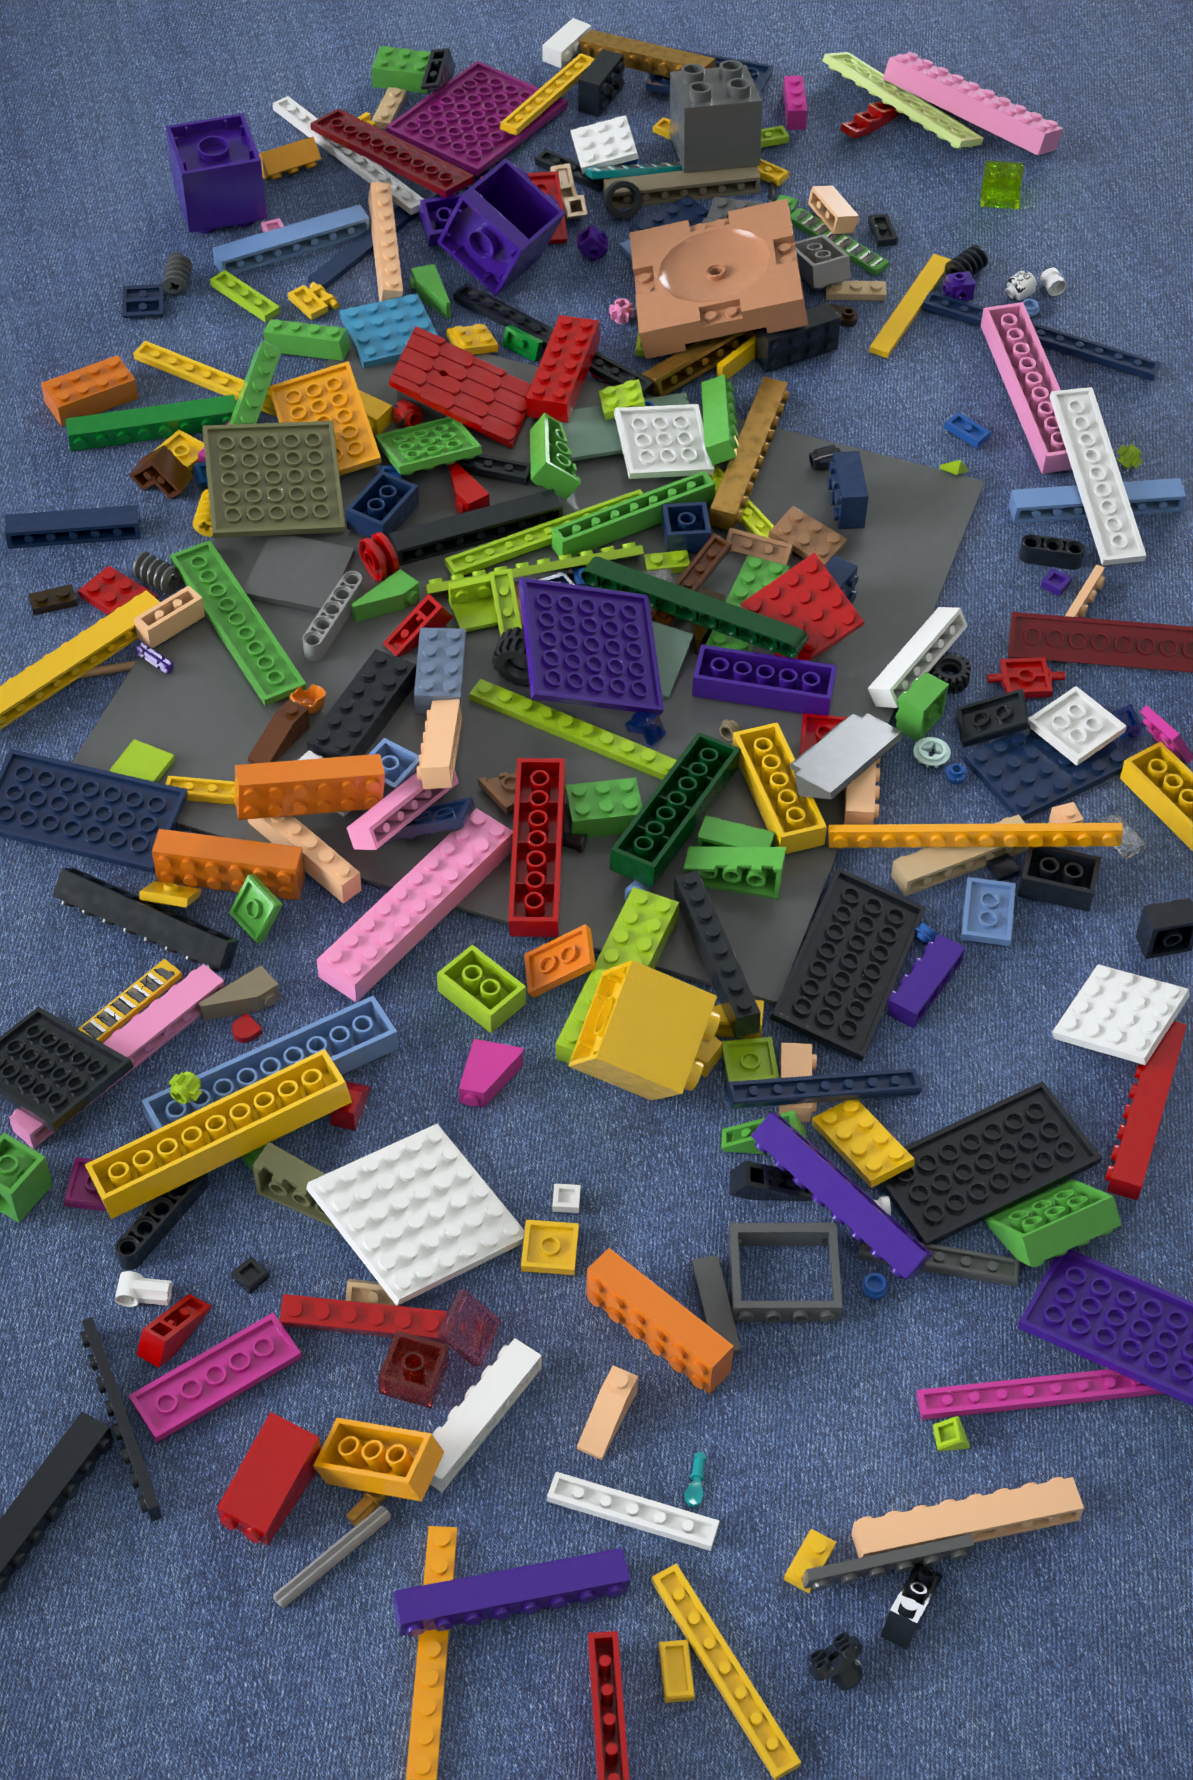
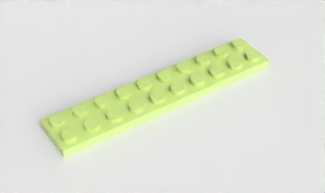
M849 52L824 55L823 62L828 64L830 69L839 71L844 78L853 80L858 87L869 90V94L880 97L883 103L894 106L897 112L908 115L910 120L919 122L923 125L924 129L936 133L938 138L949 141L952 147L961 149L962 147H973L982 144L984 139L982 136L920 97L884 80L882 73Z

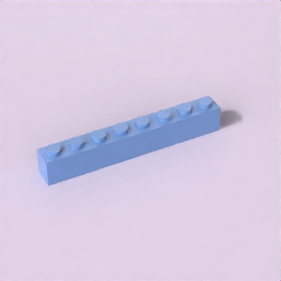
M360 204L213 247L214 264L219 272L226 270L234 275L358 238L370 228V220Z
M1180 478L1123 482L1133 515L1183 511L1186 494ZM1077 485L1011 490L1008 506L1014 524L1087 518Z

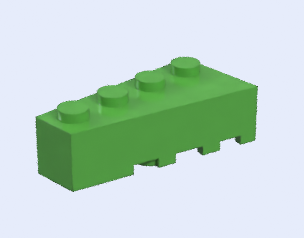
M544 413L530 429L531 480L537 486H542L548 490L554 489L558 496L567 500L581 484L580 477L575 475L577 468L574 463H571L570 457L572 452L565 445L568 440L562 423Z
M688 847L683 874L698 870L705 888L778 900L783 879L786 847Z

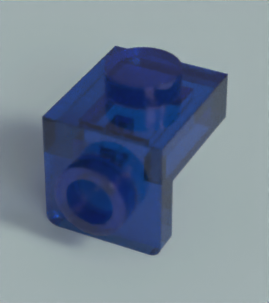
M1132 704L1111 712L1113 716L1127 726L1125 733L1119 736L1120 739L1127 736L1132 739L1143 734L1142 729L1146 726L1143 722L1140 723Z
M640 711L635 713L632 719L625 723L628 732L643 734L647 745L652 746L666 735L659 714Z

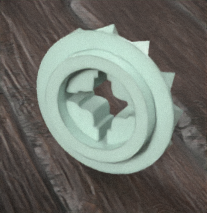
M935 737L920 739L913 749V758L918 760V764H925L926 768L931 765L937 769L939 765L945 766L947 760L950 759L951 751L948 744ZM934 749L935 754L930 757L929 753Z

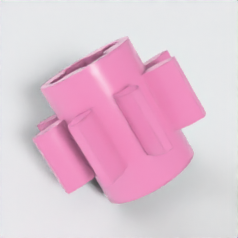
M624 298L615 300L614 305L609 306L611 320L614 319L618 324L629 322V317L634 318L633 303Z

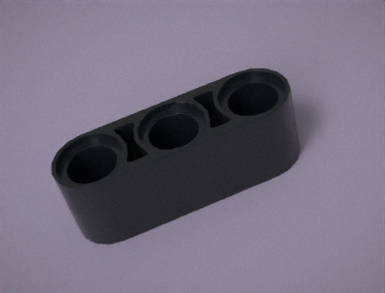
M1028 534L1022 538L1019 559L1027 564L1076 570L1082 565L1085 546L1076 540Z

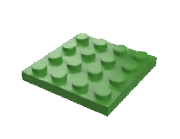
M450 417L374 435L376 445L400 475H410L417 470H429L436 465L452 464L456 460L472 459L476 455L482 454L481 445L462 423Z

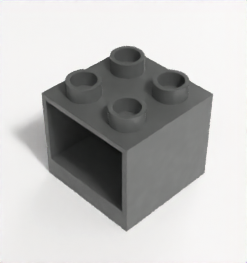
M727 60L721 62L718 68L704 69L699 64H687L681 68V71L670 72V138L684 173L760 166L762 100L747 66L736 60Z

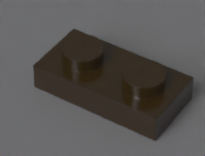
M72 584L28 594L33 615L78 606Z

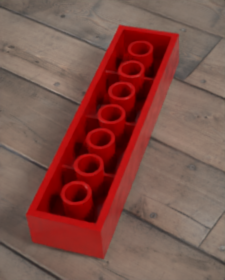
M517 758L508 915L510 937H559L566 784L565 758Z

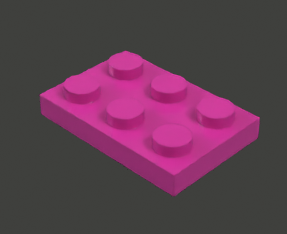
M1146 705L1140 713L1144 717L1142 722L1154 736L1153 739L1157 743L1161 741L1179 760L1182 759L1185 763L1189 764L1193 760V755L1180 734Z

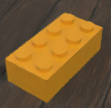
M336 1418L313 1467L328 1485L422 1502L444 1451L431 1433Z

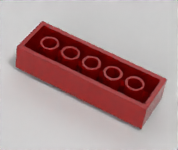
M559 315L526 397L528 417L540 419L546 413L559 422L569 423L600 342L599 320Z

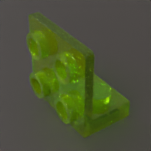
M986 160L980 191V207L1019 209L1024 163Z

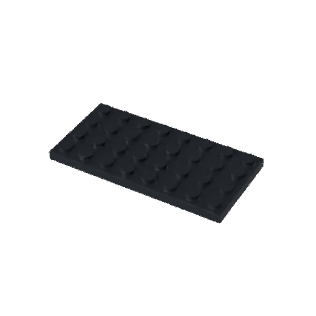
M837 867L770 1019L862 1062L917 932L915 927H919L926 908Z
M1042 1081L904 1146L914 1158V1166L880 1183V1186L919 1241L927 1246L929 1244H936L1100 1164L1102 1157Z

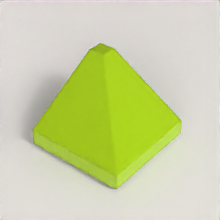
M961 460L945 463L939 467L941 470L955 475L968 472V467Z
M958 1416L933 1424L938 1451L970 1448L969 1441Z

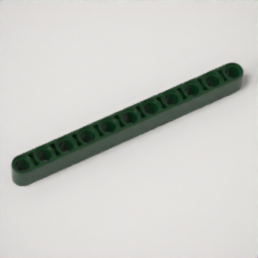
M593 557L581 572L582 580L592 587L648 595L650 608L789 658H796L808 641V635L800 628L601 557Z

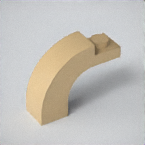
M570 163L551 166L550 172H559L565 220L586 217L588 213L584 195H577Z

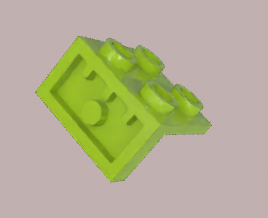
M489 574L448 583L449 604L459 629H466V632L498 625Z

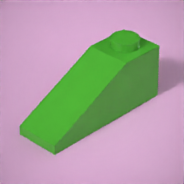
M435 264L411 268L412 277H409L410 288L414 289L419 298L447 319L451 318L450 300Z
M399 569L352 604L353 620L358 622L406 609L420 598L419 582Z
M795 1110L780 1114L806 1138V1130ZM765 1118L722 1129V1150L725 1152L764 1154L754 1145L756 1141L751 1135Z

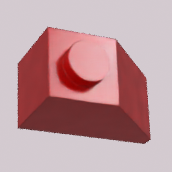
M345 1081L352 1102L331 1112L330 1122L332 1126L356 1131L371 1086Z

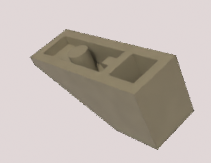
M260 965L199 1002L201 1018L206 1021L259 1012L266 1007L274 1005L280 999L279 984Z

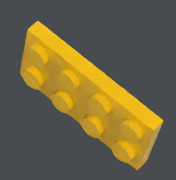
M858 1099L846 1100L812 1118L813 1127L870 1188L914 1166L912 1155Z

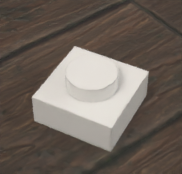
M554 1184L552 1212L579 1213L581 1185Z

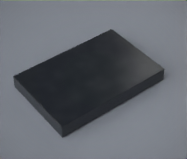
M1023 688L956 708L963 747L1030 728Z

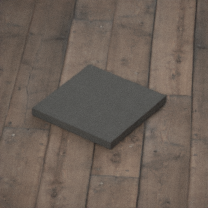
M292 535L268 536L243 590L250 600L318 613L342 576L347 572L355 555V548Z

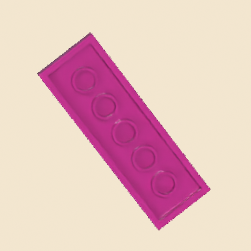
M271 1313L128 1395L129 1401L157 1443L300 1360L302 1355L275 1314Z

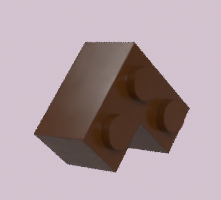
M165 445L141 458L128 474L142 490L156 484L169 499L182 493L194 477L188 468Z

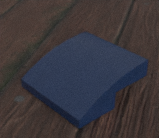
M162 284L122 286L123 318L164 316V291Z

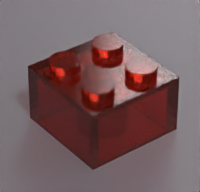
M396 1330L378 1375L379 1394L432 1409L450 1362L449 1345Z

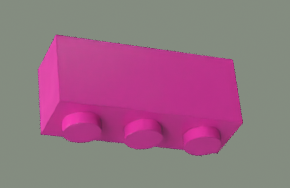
M784 76L783 103L787 130H806L807 104L803 76Z

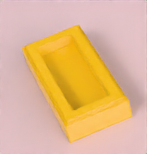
M688 1640L659 1642L658 1648L665 1703L694 1701L695 1694Z

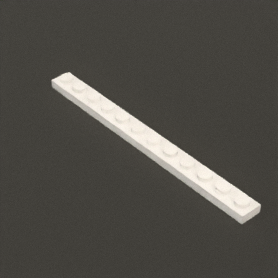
M287 96L272 103L275 112L308 137L314 136L317 144L368 183H390L392 201L410 215L419 211L420 200H423L421 196L372 160L312 131L310 123L318 118Z

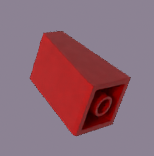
M271 1412L217 1506L221 1524L230 1530L236 1528L243 1532L254 1543H259L260 1541L268 1546L317 1473L313 1465L321 1451L320 1438Z

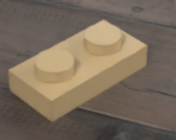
M348 1279L346 1301L397 1306L379 1282Z

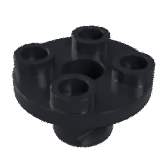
M847 1632L839 1634L834 1638L833 1644L824 1650H816L810 1655L808 1659L811 1663L809 1667L810 1675L816 1681L831 1678L830 1683L836 1684L843 1691L854 1688L863 1677V1668L857 1660L862 1651V1643L857 1637L849 1636Z

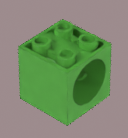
M3 1133L0 1136V1212L20 1223L53 1186L46 1157L8 1134Z

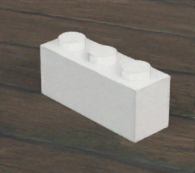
M572 18L542 45V61L562 68L576 54L580 53L579 39L592 29V25Z

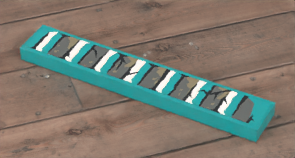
M680 162L590 167L585 168V175L591 179H606L683 171Z

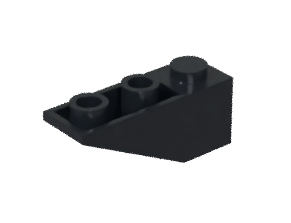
M922 1564L915 1565L889 1611L880 1637L907 1650L935 1595L943 1574Z

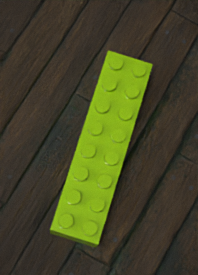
M636 887L632 888L595 963L596 968L591 971L555 1043L557 1060L569 1064L603 971L631 960L655 969L679 919V902Z

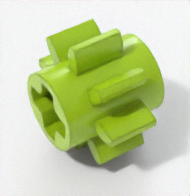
M1131 443L1128 447L1123 444L1117 450V453L1120 455L1117 461L1128 470L1132 466L1137 469L1143 462L1140 459L1143 453Z
M186 1071L184 1073L181 1072L179 1075L175 1074L169 1082L172 1086L170 1088L171 1097L181 1104L190 1103L191 1101L196 1102L202 1093L199 1090L201 1087L200 1079L191 1072Z

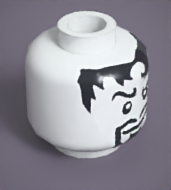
M1020 271L1007 280V295L1011 299L1015 298L1018 301H1023L1035 292V286H1037L1035 277L1032 273Z

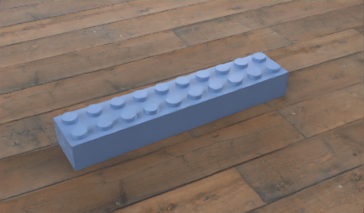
M373 995L196 1075L201 1081L199 1090L202 1091L196 1102L191 1101L190 1103L181 1104L175 1101L170 1095V1088L141 1100L145 1119L152 1131H155L324 1049L340 1074L343 1075L397 1050V1031Z

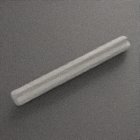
M379 1506L274 1593L273 1597L278 1606L285 1608L381 1528L391 1518L389 1511L384 1506Z

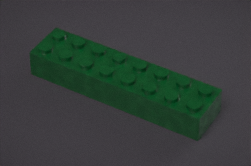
M698 732L612 847L609 870L653 888L738 770L740 748Z

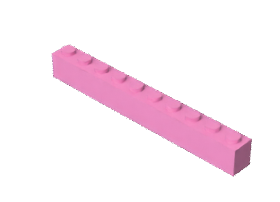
M201 965L199 968L192 970L185 979L173 985L166 994L154 1000L147 1009L135 1015L128 1024L116 1030L109 1039L103 1042L106 1046L131 1059L134 1067L124 1076L201 1016L199 1002L224 988V980L206 965ZM18 1108L9 1117L13 1131L33 1149L55 1132Z

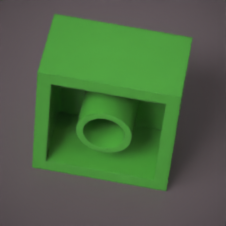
M927 672L920 678H916L912 682L910 689L907 692L904 691L898 699L899 710L895 716L897 720L896 728L901 730L902 734L917 742L922 739L944 715L949 684Z

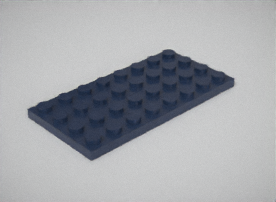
M10 749L0 770V837L155 873L152 849L158 830L173 831L187 799L188 792L187 789Z

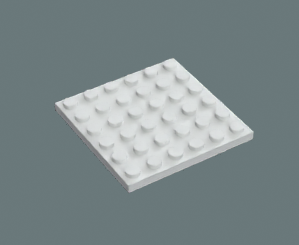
M438 1124L316 1178L307 1184L306 1189L397 1306L523 1244L525 1230Z

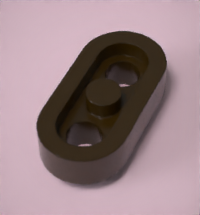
M829 303L841 317L840 326L853 327L857 324L858 312L855 309Z

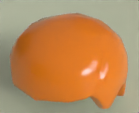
M311 685L308 690H303L300 686L294 693L290 694V700L307 708L309 715L318 714L323 709L326 691L320 686Z

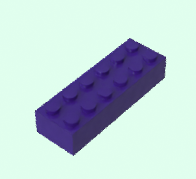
M701 644L693 676L692 696L802 714L829 715L835 687L837 665Z

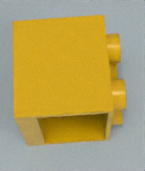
M633 960L603 971L568 1067L651 1101L680 1095L684 1089L692 1091L696 1087L703 1070V1063L695 1059L701 1040L707 1043L710 1042L720 1023V1014L712 1011L717 996Z

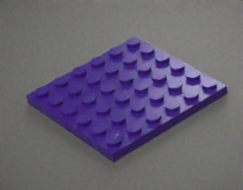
M523 577L518 583L531 699L655 715L663 713L664 705L648 595Z

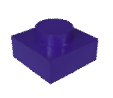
M1053 568L1042 580L1041 588L1060 597L1071 584L1072 577Z

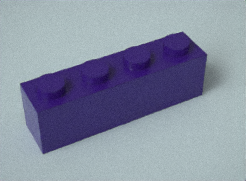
M940 934L934 942L930 941L925 948L924 956L922 958L918 957L914 962L910 975L905 974L902 978L898 991L894 990L890 994L887 1004H889L888 1015L914 1029L962 964L966 947Z

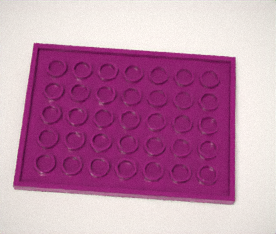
M476 61L387 125L386 132L456 167L479 176L568 108V101L559 98L517 136L509 134L500 129V122L540 88Z

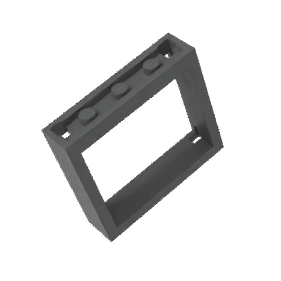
M729 1223L728 1246L731 1308L734 1321H746V1323H752L753 1321H767L768 1323H779L781 1321H794L796 1323L841 1321L843 1304L836 1223ZM739 1246H828L832 1300L741 1301Z

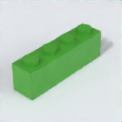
M270 319L263 331L265 342L281 349L282 354L344 361L351 348L347 328Z

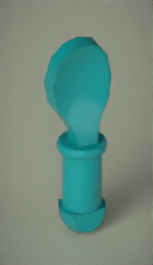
M697 1452L693 1457L694 1464L692 1474L690 1475L693 1481L686 1488L684 1494L685 1502L691 1507L699 1506L703 1498L701 1481L704 1480L703 1472L707 1461L706 1455L703 1452Z

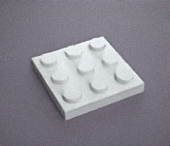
M626 115L570 130L582 174L585 173V168L613 166L639 159Z
M1077 686L1029 718L1030 728L1075 765H1079L1125 733L1127 727Z

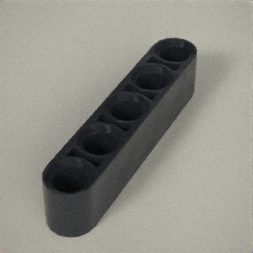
M208 1173L156 1197L115 1245L118 1262L122 1268L133 1270L141 1265L209 1186Z

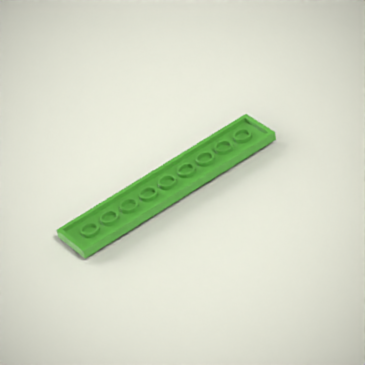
M210 540L169 555L170 562L177 568V572H179L185 585L190 586L203 598L206 617L265 706L290 697V694L294 693L300 686L303 690H307L306 682Z

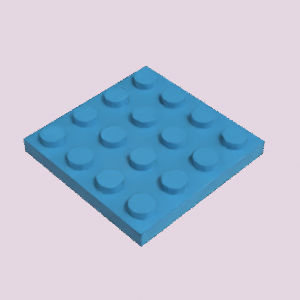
M417 293L340 310V318L344 327L347 328L348 336L363 368L398 361L415 326L438 336Z

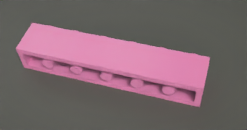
M455 771L452 788L459 783ZM416 772L347 827L353 848L377 850L452 788L423 789L422 780L418 781Z

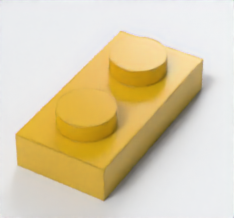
M810 1529L784 1575V1580L810 1594L813 1587L804 1589L801 1577L806 1569L826 1565L837 1542Z

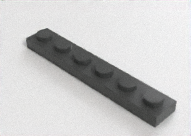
M972 1534L806 1569L801 1578L804 1589L813 1587L815 1591L830 1587V1583L841 1581L843 1585L858 1581V1577L866 1575L873 1579L885 1575L886 1571L896 1569L898 1573L909 1571L914 1568L913 1565L921 1563L928 1567L940 1563V1559L951 1557L952 1561L960 1560L968 1556V1553L975 1544Z

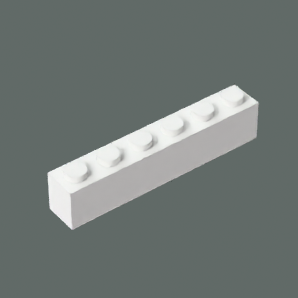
M938 607L868 687L876 707L898 708L900 695L910 689L912 682L916 678H920L925 672L928 673L968 626L961 608Z
M516 1338L513 1339L509 1346L504 1345L496 1362L492 1366L488 1365L485 1368L479 1383L476 1386L472 1385L468 1389L462 1404L455 1406L449 1413L448 1421L444 1426H439L432 1434L443 1449L444 1454L430 1485L441 1492L446 1489L542 1369V1355Z

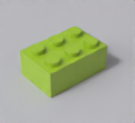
M473 944L437 973L438 992L490 1033L526 1005V986Z

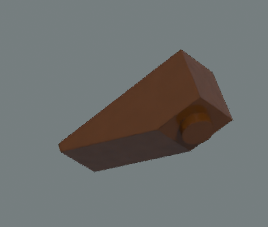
M289 699L272 717L248 756V761L253 764L276 762L310 728L308 709Z

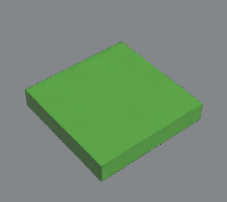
M248 874L229 914L256 943H263L283 904L255 874Z

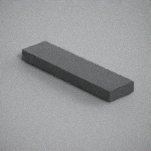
M718 1255L692 1259L691 1265L705 1323L734 1346L733 1355L741 1354V1347Z

